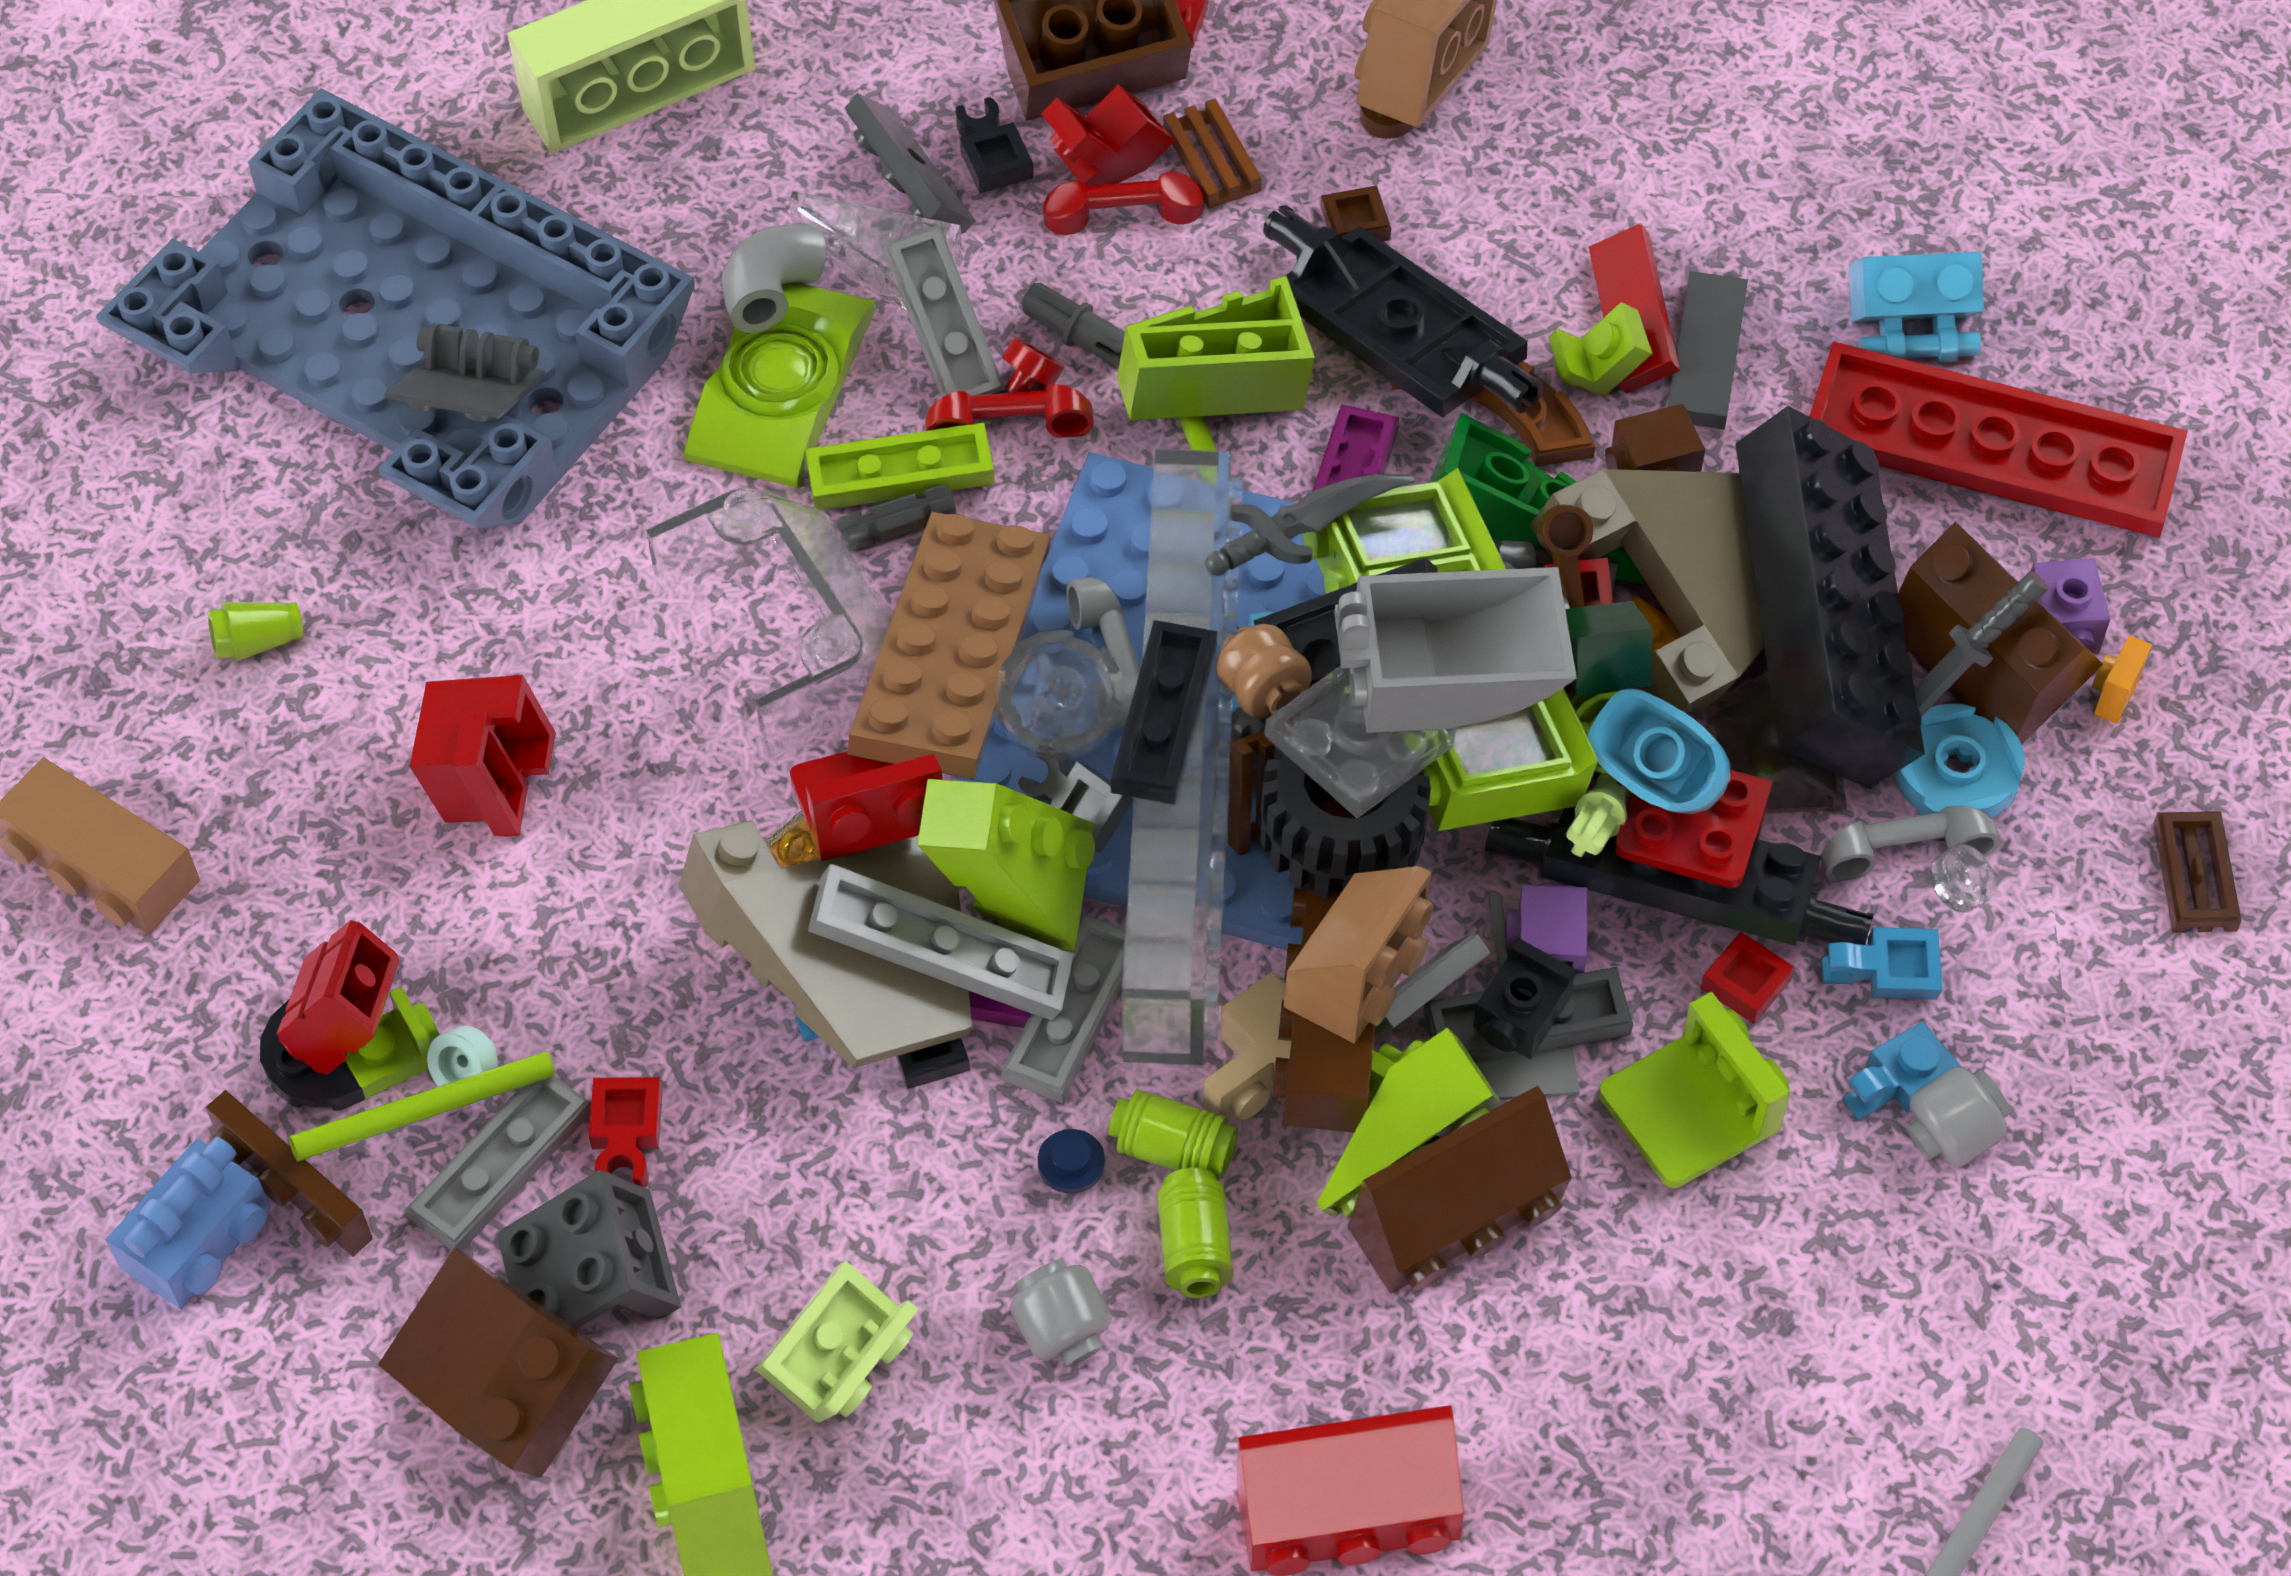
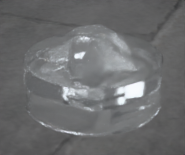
M1963 844L1954 845L1938 855L1931 863L1930 880L1932 887L1939 899L1952 910L1962 913L1971 912L1993 897L1996 888L1993 869L1988 860L1975 848Z

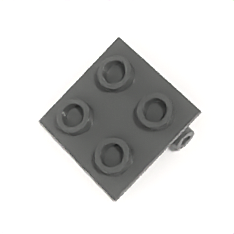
M433 323L430 328L422 327L417 336V349L425 352V359L386 391L385 399L407 402L408 407L418 411L447 409L463 412L464 416L470 420L492 421L500 419L545 377V371L535 369L539 360V350L535 346H530L527 339L499 334L495 336L490 332H484L479 339L476 330L467 329L463 334V328Z

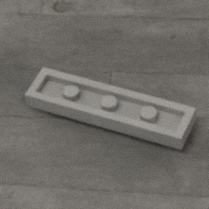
M830 864L822 874L808 927V932L1050 1021L1062 1011L1074 954L834 864Z

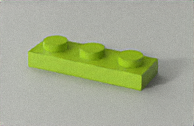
M984 422L805 449L815 511L893 500L913 493L916 496L923 495V490L938 485H947L950 491L995 484L994 468Z

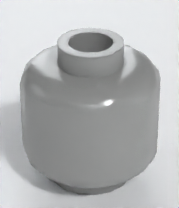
M1955 1066L1942 1073L1911 1096L1909 1107L1915 1121L1908 1125L1906 1130L1913 1143L1927 1160L1930 1161L1937 1155H1940L1945 1162L1955 1167H1962L2005 1137L2007 1131L2005 1117L2011 1114L2012 1111L1999 1088L1983 1070L1979 1069L1972 1073L1963 1067Z
M1063 1258L1057 1259L1032 1271L1015 1284L1019 1293L1011 1302L1010 1311L1029 1348L1037 1359L1050 1361L1062 1357L1065 1365L1071 1367L1091 1357L1103 1348L1098 1336L1110 1326L1112 1314L1086 1267L1082 1265L1067 1266Z

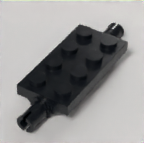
M1287 205L1279 207L1280 213L1274 210L1268 215L1263 227L1264 235L1297 256V262L1293 270L1285 276H1287L1301 318L1443 418L1484 389L1489 390L1505 401L1519 414L1527 411L1526 405L1532 407L1539 400L1543 390V382L1537 377H1532L1517 366L1527 359V340L1364 228L1358 226L1342 237L1326 226L1318 229L1296 214Z
M1576 806L1564 808L1559 822H1553L1550 828L1515 818L1492 821L1485 845L1486 852H1496L1540 864L1539 871H1542L1540 877L1576 887H1584L1594 892L1796 946L1797 941L1804 943L1806 937L1828 943L1845 942L1865 945L1874 915L1870 912L1864 913L1816 900L1818 893L1812 892L1821 856L1804 852L1801 848L1789 843L1774 844L1755 839L1742 883L1735 888H1727L1623 859L1615 852L1617 835L1609 838L1598 855L1587 851L1582 857L1575 855L1571 852L1574 843L1566 837V834L1575 819Z

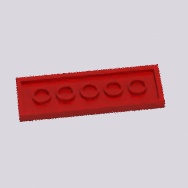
M1834 341L1832 342L1809 417L1821 420L1828 427L1855 441H1861L1874 450L1881 467L2160 538L2165 524L2188 433L2187 430Z

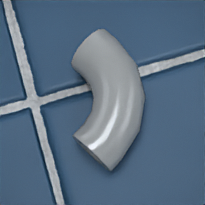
M789 224L766 227L736 245L722 272L721 280L725 306L734 327L747 333L763 332L774 327L782 320L788 307L782 285L790 283H815L819 280L823 273L826 259L825 239L819 226L814 224Z

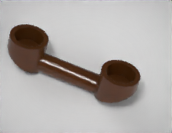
M1560 504L1550 508L1543 514L1538 522L1537 537L1541 546L1552 553L1554 567L1559 568L1563 596L1568 600L1569 608L1585 607L1578 554L1582 553L1589 546L1593 537V524L1588 514L1581 508Z

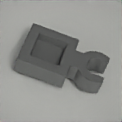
M1038 748L1035 755L1046 762L1048 776L1041 784L1033 779L1021 776L1018 781L1020 788L1030 796L1043 800H1052L1051 806L1093 822L1095 852L1102 853L1133 803L1134 798L1111 793L1110 780L1091 766L1076 762L1071 770L1068 760L1063 755Z

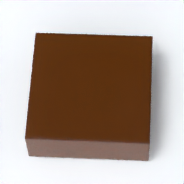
M1377 185L1321 195L1320 207L1326 226L1330 230L1343 237L1356 227L1361 226L1382 242L1391 240V226Z

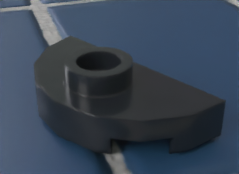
M288 999L270 1016L260 1037V1062L273 1091L291 1106L298 1108L301 1105L313 1108L331 1106L333 1111H337L365 1100L362 1088L343 1064H340L328 1075L317 1073L304 1061L294 1058L284 1045L278 1041L277 1032L282 1018L286 1015L285 1010L289 1002Z

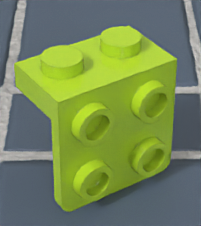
M1711 991L1689 1003L1682 1037L1604 1079L1600 1084L1599 1098L1662 1183L1669 1188H1679L1779 1132L1791 1092L1789 1091L1787 1078L1778 1064L1771 1059L1765 1060L1750 1041L1748 1029L1742 1018L1734 1010H1726Z

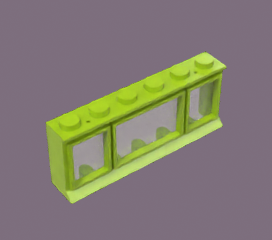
M1458 468L1437 482L1391 489L1360 503L1335 518L1319 532L1303 533L1304 546L1312 548V559L1317 560L1324 576L1326 594L1357 583L1358 576L1378 575L1425 557L1437 567L1438 572L1506 569ZM1564 688L1521 711L1487 722L1450 729L1390 732L1391 739L1400 735L1410 743L1409 755L1419 754L1425 763L1424 776H1429L1431 786L1428 811L1437 831L1574 807L1577 805L1578 800L1586 793L1598 763L1595 752Z

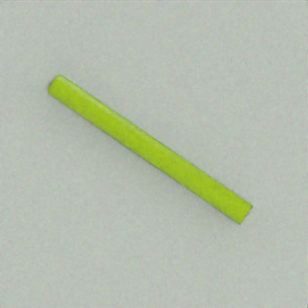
M544 1051L290 1135V1146L296 1161L299 1162L554 1077V1065L549 1053Z

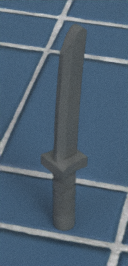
M2029 571L2018 582V585H2015L2007 593V596L2001 598L1994 605V608L1990 609L1980 619V622L1976 623L1971 629L1968 630L1957 624L1949 632L1956 646L1914 689L1917 708L1921 717L1973 663L1985 668L1993 660V657L1986 649L1989 647V644H1992L2002 634L2003 630L2006 631L2016 621V618L2020 617L2030 607V604L2037 601L2048 590L2047 584L2038 574Z

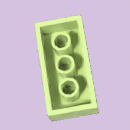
M586 0L507 33L523 111L551 154L755 70L747 0Z

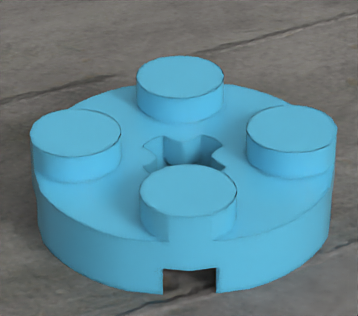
M1943 704L1929 708L1921 717L1922 722L1920 725L1925 755L1894 773L1901 793L1909 803L1918 808L1920 815L1938 813L1949 806H1967L1978 809L1991 818L1997 816L2014 802L2025 765V756L2021 742L2008 724L1996 716L1994 723H1992L1985 717L1974 715L1976 707L1965 704ZM1949 755H1957L1961 762L1971 761L1974 766L1970 767L1968 772L1960 773L1949 769L1946 765Z

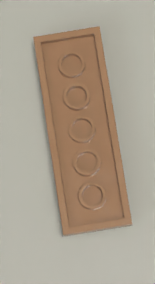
M931 512L851 727L847 755L895 764L934 753L943 774L975 780L1031 610L1041 570L1049 552L1051 534L1030 531L1025 527L1017 525L1004 526L973 520L961 514L947 515Z

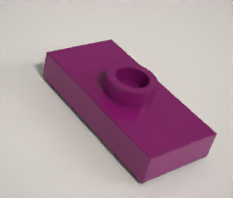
M1341 404L1312 491L1349 478L1384 474L1398 433L1399 417Z

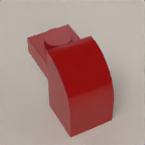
M1119 85L1086 117L1059 98H1056L1041 113L1055 131L1050 137V141L1055 146L1054 151L1077 180L1083 182L1086 186L1118 184L1148 169L1175 142V139L1147 105Z

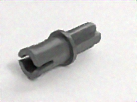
M1042 283L1032 284L1021 302L1024 314L1062 335V342L1068 347L1077 344L1108 362L1113 368L1119 367L1125 335L1124 330L1094 314L1091 304L1086 302L1078 305Z

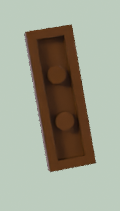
M226 1089L205 1107L215 1129V1133L210 1137L211 1142L215 1137H220L229 1143L237 1153L231 1161L237 1165L245 1161L259 1174L256 1177L259 1179L264 1193L277 1205L283 1207L290 1201L302 1211L304 1215L300 1219L303 1225L323 1246L329 1247L334 1242H337L354 1257L373 1239L363 1210L306 1160L297 1162L291 1147Z

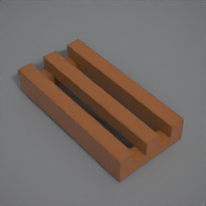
M1216 98L1206 101L1205 110L1199 112L1196 106L1193 105L1184 108L1183 117L1177 118L1174 112L1163 115V126L1175 139L1172 145L1191 179L1201 187L1204 194V202L1208 209L1261 191V176ZM1210 123L1243 182H1238L1206 124ZM1192 129L1225 188L1217 189L1185 131Z

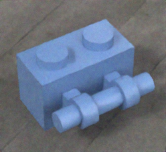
M215 1137L209 1145L196 1138L105 1239L121 1270L180 1310L194 1295H202L214 1285L221 1273L222 1263L240 1243L247 1244L259 1234L266 1222L267 1212L271 1209L259 1179L231 1161L237 1153L229 1143L220 1137Z

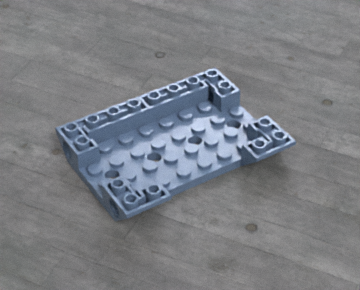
M320 88L248 161L257 193L199 252L172 238L96 315V318L100 325L189 373L228 372L241 369L388 448L393 453L378 468L381 477L479 529L522 523L668 359L695 287L694 277ZM275 254L281 256V259L275 265L265 264L259 267L253 265L254 261L263 255ZM357 302H367L373 305L372 309L367 313H356L351 316L344 313L347 307ZM433 323L463 328V334L467 329L476 330L479 339L484 332L493 333L495 336L499 334L527 339L530 346H535L539 350V360L535 369L545 371V377L500 419L492 421L470 420L464 416L463 412L447 409L418 411L408 407L407 402L385 399V392L425 359V352L417 349V336L422 327L430 328ZM552 400L562 405L555 413L536 415L531 412L532 408L542 401Z

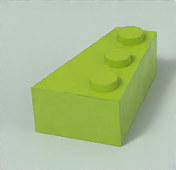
M1287 276L1270 280L1268 290L1244 297L1239 290L1223 295L1220 305L1198 312L1192 306H1188L1127 325L1117 381L1129 420L1303 410L1315 356Z
M928 779L917 844L954 886L966 887L975 897L973 907L981 916L993 917L1002 928L1061 950L1075 951L1087 868L1091 865L1095 853L1094 823L997 783Z
M719 1332L637 1351L642 1380L629 1383V1389L637 1424L651 1423L652 1431L639 1433L647 1475L661 1473L662 1483L649 1485L652 1505L658 1528L672 1525L684 1576H773Z

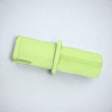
M1602 773L1598 777L1593 790L1586 792L1577 802L1575 819L1570 825L1566 837L1574 843L1571 852L1579 857H1582L1586 851L1598 855L1609 838L1617 835L1621 824L1624 825L1626 822V808L1632 792L1625 786L1617 784V780L1610 774Z

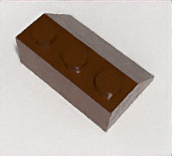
M993 0L1008 74L1026 121L1043 117L1041 113L1056 98H1059L1074 109L1101 102L1117 85L1129 93H1134L1187 78L1192 42L1175 0Z
M1954 522L1910 566L1898 592L1899 601L1904 612L1903 625L1907 649L1929 672L1956 646L1949 632L1957 624L1968 630L1971 629L1976 623L1980 622V619L1990 609L1994 608V605L2001 598L2007 596V593L2015 585H2018V581L1957 522ZM2038 600L2030 604V607L2020 617H2017L2016 621L2006 631L2003 630L2002 634L1992 644H1989V647L1986 649L1993 657V660L1985 668L1973 663L1947 689L1961 704L1976 707L1974 715L1985 717L1992 723H1994L1996 716L2008 724L2017 735L2021 745L2103 665Z
M1539 1086L1528 1090L1362 1181L1348 1228L1390 1294L1407 1284L1411 1286L1413 1291L1423 1289L1437 1281L1448 1271L1447 1262L1466 1252L1471 1259L1479 1258L1504 1241L1506 1236L1503 1232L1522 1221H1525L1529 1228L1537 1226L1551 1218L1562 1208L1563 1205L1560 1200H1562L1572 1177L1546 1097Z

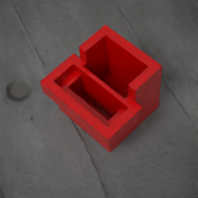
M523 675L428 681L425 685L410 768L445 823L486 821L494 836H520L529 785L525 776L549 775L556 732Z

